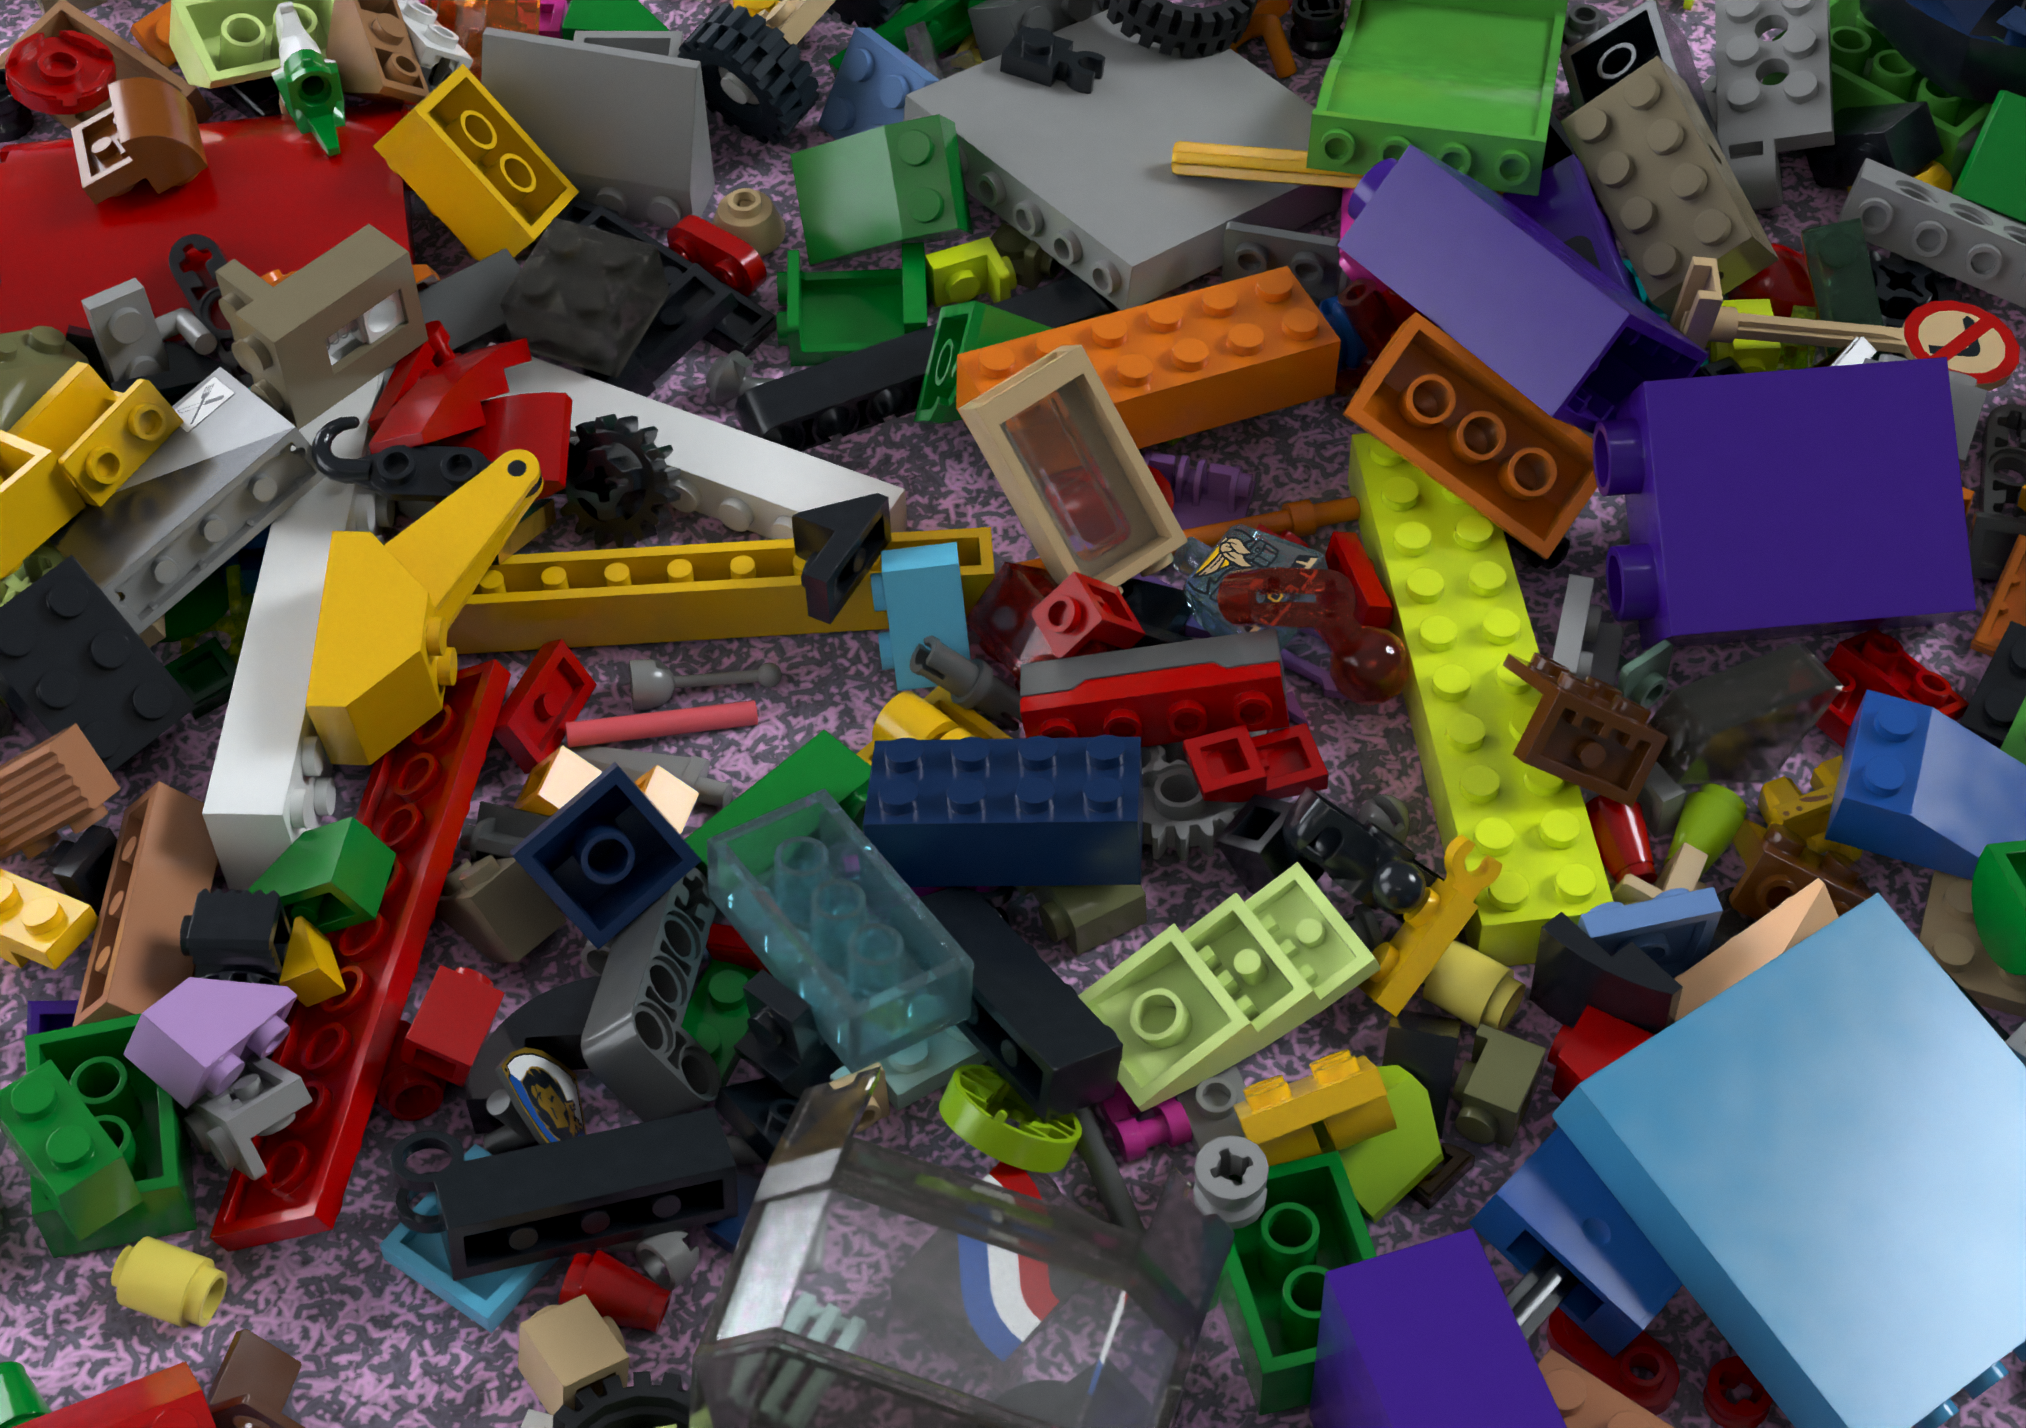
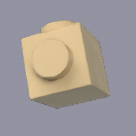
M586 1294L561 1305L546 1306L532 1315L530 1319L521 1322L519 1326L518 1369L550 1415H554L563 1404L575 1410V1394L588 1386L597 1396L603 1394L604 1379L619 1375L623 1388L627 1387L629 1355L626 1352L621 1331L611 1317L600 1316Z

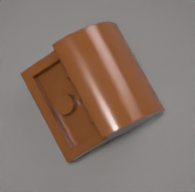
M132 77L108 84L112 106L71 128L82 188L95 205L111 196L118 197L126 194L135 187L137 182L144 178L160 194L173 186H182L189 183L200 171L208 167L194 108L180 91L157 79Z

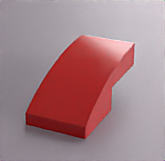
M1307 723L1254 737L1250 736L1244 724L1183 741V751L1204 801L1248 802L1254 794L1273 799H1282L1301 795L1306 787L1314 791L1328 788L1329 773Z

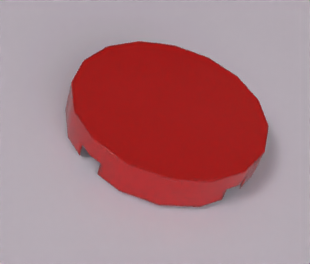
M73 30L59 31V37L45 38L44 32L32 34L16 43L5 58L6 86L13 98L31 110L49 115H73L92 110L109 99L108 84L117 81L116 64L113 61V54L108 46L93 36Z

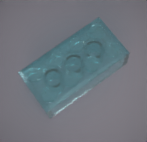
M825 788L707 839L708 896L773 977L812 1005L818 1033L851 1074L971 1017L974 961Z

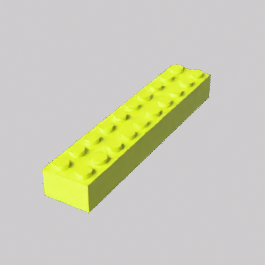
M1369 433L1352 434L1347 482L1351 496H1355L1359 502L1360 518L1358 519V524L1366 554L1373 561L1375 573L1386 595L1390 596L1393 603V621L1390 629L1387 631L1444 853L1453 839L1463 835L1475 843L1473 850L1465 859L1466 871L1477 869L1487 855L1502 864L1498 878L1491 885L1485 887L1473 901L1479 907L1464 926L1468 945L1505 966L1535 963L1541 927L1562 912L1578 926L1581 914L1587 913L1598 905L1614 902L1580 787L1525 764L1513 755L1543 694L1503 666L1508 653L1530 662L1534 652L1540 654L1503 529Z

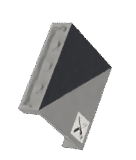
M221 366L172 406L184 422L101 507L85 503L86 507L48 539L65 558H68L70 555L75 557L138 635L326 477L317 469L312 459V446L296 426L251 392V390ZM292 445L296 447L294 451L290 449ZM118 592H122L120 597L117 595Z

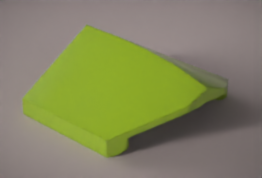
M1399 1065L1376 1066L1388 1095L1386 1097L1397 1129L1338 1151L1358 1206L1374 1223L1379 1221L1444 1159L1428 1090L1412 1074ZM1323 1120L1311 1124L1322 1154L1335 1151Z

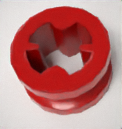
M1739 1356L1725 1358L1715 1364L1707 1377L1706 1386L1703 1390V1404L1707 1414L1724 1428L1758 1427L1765 1421L1773 1402L1771 1396ZM1741 1383L1748 1385L1753 1390L1749 1400L1743 1398L1734 1405L1725 1399L1728 1387L1735 1389Z

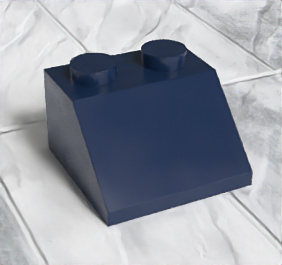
M616 762L610 765L510 851L513 858L598 950L702 861L677 829Z

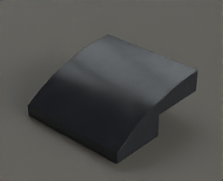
M1562 912L1541 927L1530 1000L1562 1025L1566 1024L1574 1028L1588 1004L1654 1035L1675 1022L1683 986L1632 941L1613 956H1610Z

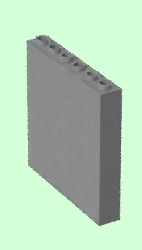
M1108 10L1053 32L1055 36L1074 41L1072 51H1092L1106 58L1103 77L1101 79L1094 78L1091 94L1074 91L1067 86L1066 82L1056 80L1051 87L1001 72V54L905 96L903 121L940 114L955 122L967 192L1031 241L1034 240L1038 243L1041 249L1121 310L1143 305L1222 266L1224 231L1227 223L1230 221L1294 231L1342 207V188L1180 176L1172 173V150L1177 141L1308 151L1313 109L1315 110L1316 108L1230 48L1222 53L1216 48L1213 56L1202 57L1196 49L1193 58H1183L1180 55L1179 48H1174L1170 56L1159 53L1160 44L1153 42L1149 49L1138 44L1141 35L1136 33L1131 38H1128L1121 33L1120 30L1123 22L1113 25L1107 18Z

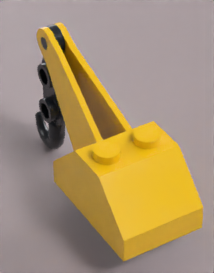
M355 416L339 417L326 423L317 432L312 442V459L317 469L330 480L345 484H357L390 500L440 502L385 545L372 532L332 531L305 704L331 764L371 765L442 710L445 686H454L457 677V652L455 647L447 646V631L521 518L543 489L544 482L539 462L531 452L523 449L510 450L502 454L494 462H491L480 451L470 447L415 446L409 448L405 445H395L381 452L358 459L339 458L332 453V441L341 432L357 428L360 424L359 419Z

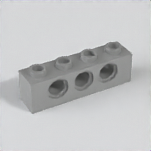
M1868 158L1865 159L1842 206L1836 229L1912 261H1917L1926 267L2026 308V224Z

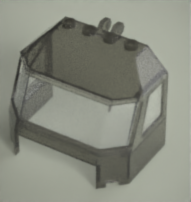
M881 1066L857 1073L853 1084L833 1089L826 1082L804 1090L765 1169L699 1345L692 1357L689 1428H1179L1204 1357L1235 1233L1217 1213L1204 1216L1187 1197L1191 1183L1174 1164L1171 1166L1146 1235L853 1137L878 1084Z

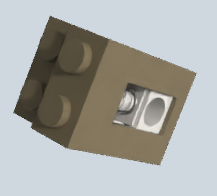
M370 224L274 287L235 259L215 271L222 298L219 299V307L226 320L230 323L235 341L232 343L231 349L242 368L252 374L254 384L251 386V392L296 426L298 430L428 341L409 251Z

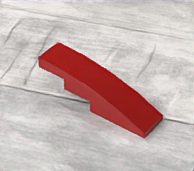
M527 338L473 350L444 362L417 381L390 410L369 442L371 454L381 452L395 445H405L409 448L487 425L480 401L510 392L504 368L532 361Z

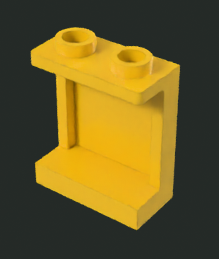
M77 361L7 432L52 450L58 459V465L68 475L84 503L101 507L184 421L149 380L137 379L124 393L114 391L107 386L89 364Z

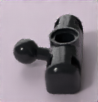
M1309 787L1305 788L1284 820L1282 834L1287 846L1291 850L1326 872L1334 882L1362 903L1374 910L1380 908L1402 924L1405 922L1403 915L1410 913L1420 906L1425 897L1426 887H1431L1437 878L1445 880L1415 859L1417 855L1388 832L1371 821L1367 820L1365 824L1361 823ZM1316 837L1313 847H1310L1308 844Z

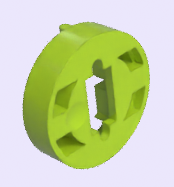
M969 1064L958 1067L954 1071L939 1102V1111L942 1118L963 1140L992 1158L1032 1172L1053 1173L1065 1168L1082 1134L1081 1124L1073 1112L1044 1123L1000 1073L990 1066ZM1007 1119L1016 1120L1020 1123L1019 1129L1006 1124L1005 1121Z

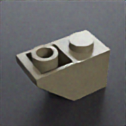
M489 855L479 861L470 862L467 858H464L452 864L447 873L436 907L437 917L494 963L519 962L567 921L553 900L513 857L494 859L492 855Z

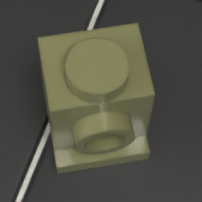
M1480 1023L1475 1034L1471 1061L1466 1060L1452 1093V1099L1461 1102V1109L1455 1121V1126L1459 1133L1476 1143L1488 1144L1496 1142L1510 1148L1540 1083L1546 1048Z

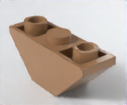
M334 0L325 54L327 59L335 60L338 65L343 94L378 103L417 105L429 94V90L397 0Z

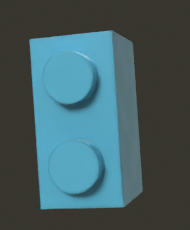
M957 542L881 551L882 572L870 574L875 612L887 610L889 631L878 633L882 670L895 669L897 691L938 686L922 675L912 672L910 670V659L919 643L931 651V648L924 644V638L932 635L938 638L941 643L971 661Z

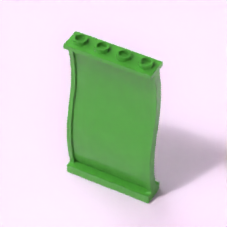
M1351 0L1342 38L1329 62L1316 109H1313L1306 168L1365 175L1382 160L1387 158L1399 160L1411 144L1494 191L1538 196L1568 0Z

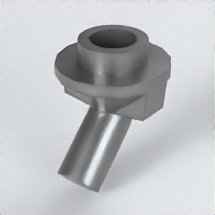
M735 350L727 357L720 356L714 361L706 378V387L710 389V401L712 403L735 410L737 401L747 390L775 379L752 377L754 362L745 357L743 353Z

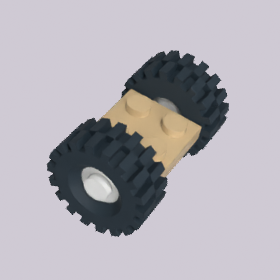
M779 0L769 13L764 9L753 17L749 15L747 8L738 5L734 10L731 4H723L721 7H715L678 49L680 51L678 58L701 62L704 95L708 101L706 107L712 113L717 110L724 117L722 121L730 127L735 124L740 128V132L748 136L754 134L757 140L764 144H767L769 140L772 144H777L785 139L819 99L820 93L816 91L819 87L818 80L809 76L813 69L808 61L800 60L798 56L801 51L797 48L796 44L826 11L831 15L837 12L840 14L841 21L848 25L855 21L860 28H869L871 26L875 30L889 21L906 0Z

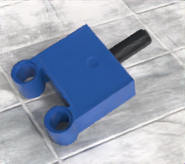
M1559 1125L1469 1222L1479 1234L1524 1275L1508 1292L1506 1298L1526 1341L1559 1307L1602 1349L1614 1358L1648 1326L1683 1285Z

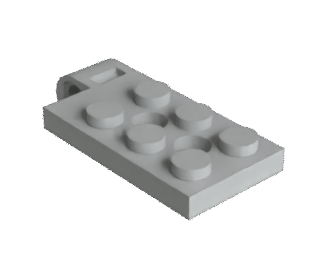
M1715 0L1717 135L1723 154L1752 209L1760 210L1782 207L1783 190L1778 152L1835 145L1829 0ZM1768 30H1786L1784 35L1777 40L1763 41L1759 39ZM1774 72H1782L1788 75L1784 81L1776 85L1760 83L1765 76Z

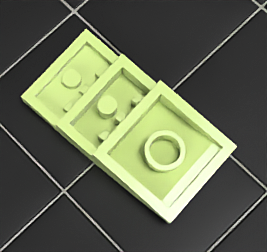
M1296 862L1245 902L1236 892L1183 933L1173 923L1079 994L1078 997L1105 1025H1108L1115 1031L1119 1040L1123 1043L1122 1059L1119 1065L1117 1080L1139 1110L1143 1112L1199 1085L1202 1081L1214 1077L1262 1050L1329 1007L1382 968L1373 954L1303 867Z

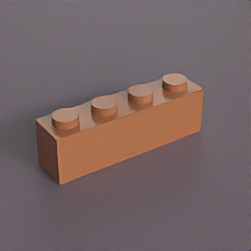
M160 781L154 784L124 811L73 1026L143 1013L187 978H195L196 964H193V956H184L181 951V923L185 915L193 914L197 893L205 888L211 892L214 874L220 867V863L202 815L204 803Z

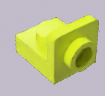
M989 236L925 255L927 294L934 307L952 302L964 303L970 301L976 295L986 292L989 293L993 302L997 303L1011 298V290L1017 287L1016 274L1011 260L1008 256L1001 257Z

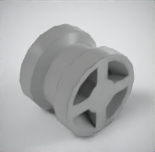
M1223 1136L1206 1143L1197 1154L1194 1166L1195 1185L1193 1199L1198 1213L1213 1226L1229 1230L1244 1228L1255 1222L1264 1211L1269 1166L1266 1155L1257 1144L1243 1137ZM1227 1173L1242 1177V1183L1230 1179Z

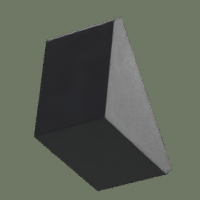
M1402 1009L1397 1017L1393 1014L1391 1016L1382 1066L1399 1065L1412 1074L1428 1090L1438 1138L1442 1139L1462 1020Z

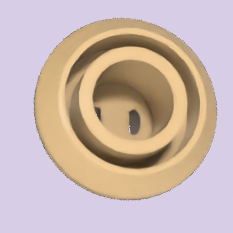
M750 188L737 189L726 195L720 201L711 223L747 242L756 250L761 258L772 253L782 243L786 234L785 222L770 198L764 193Z

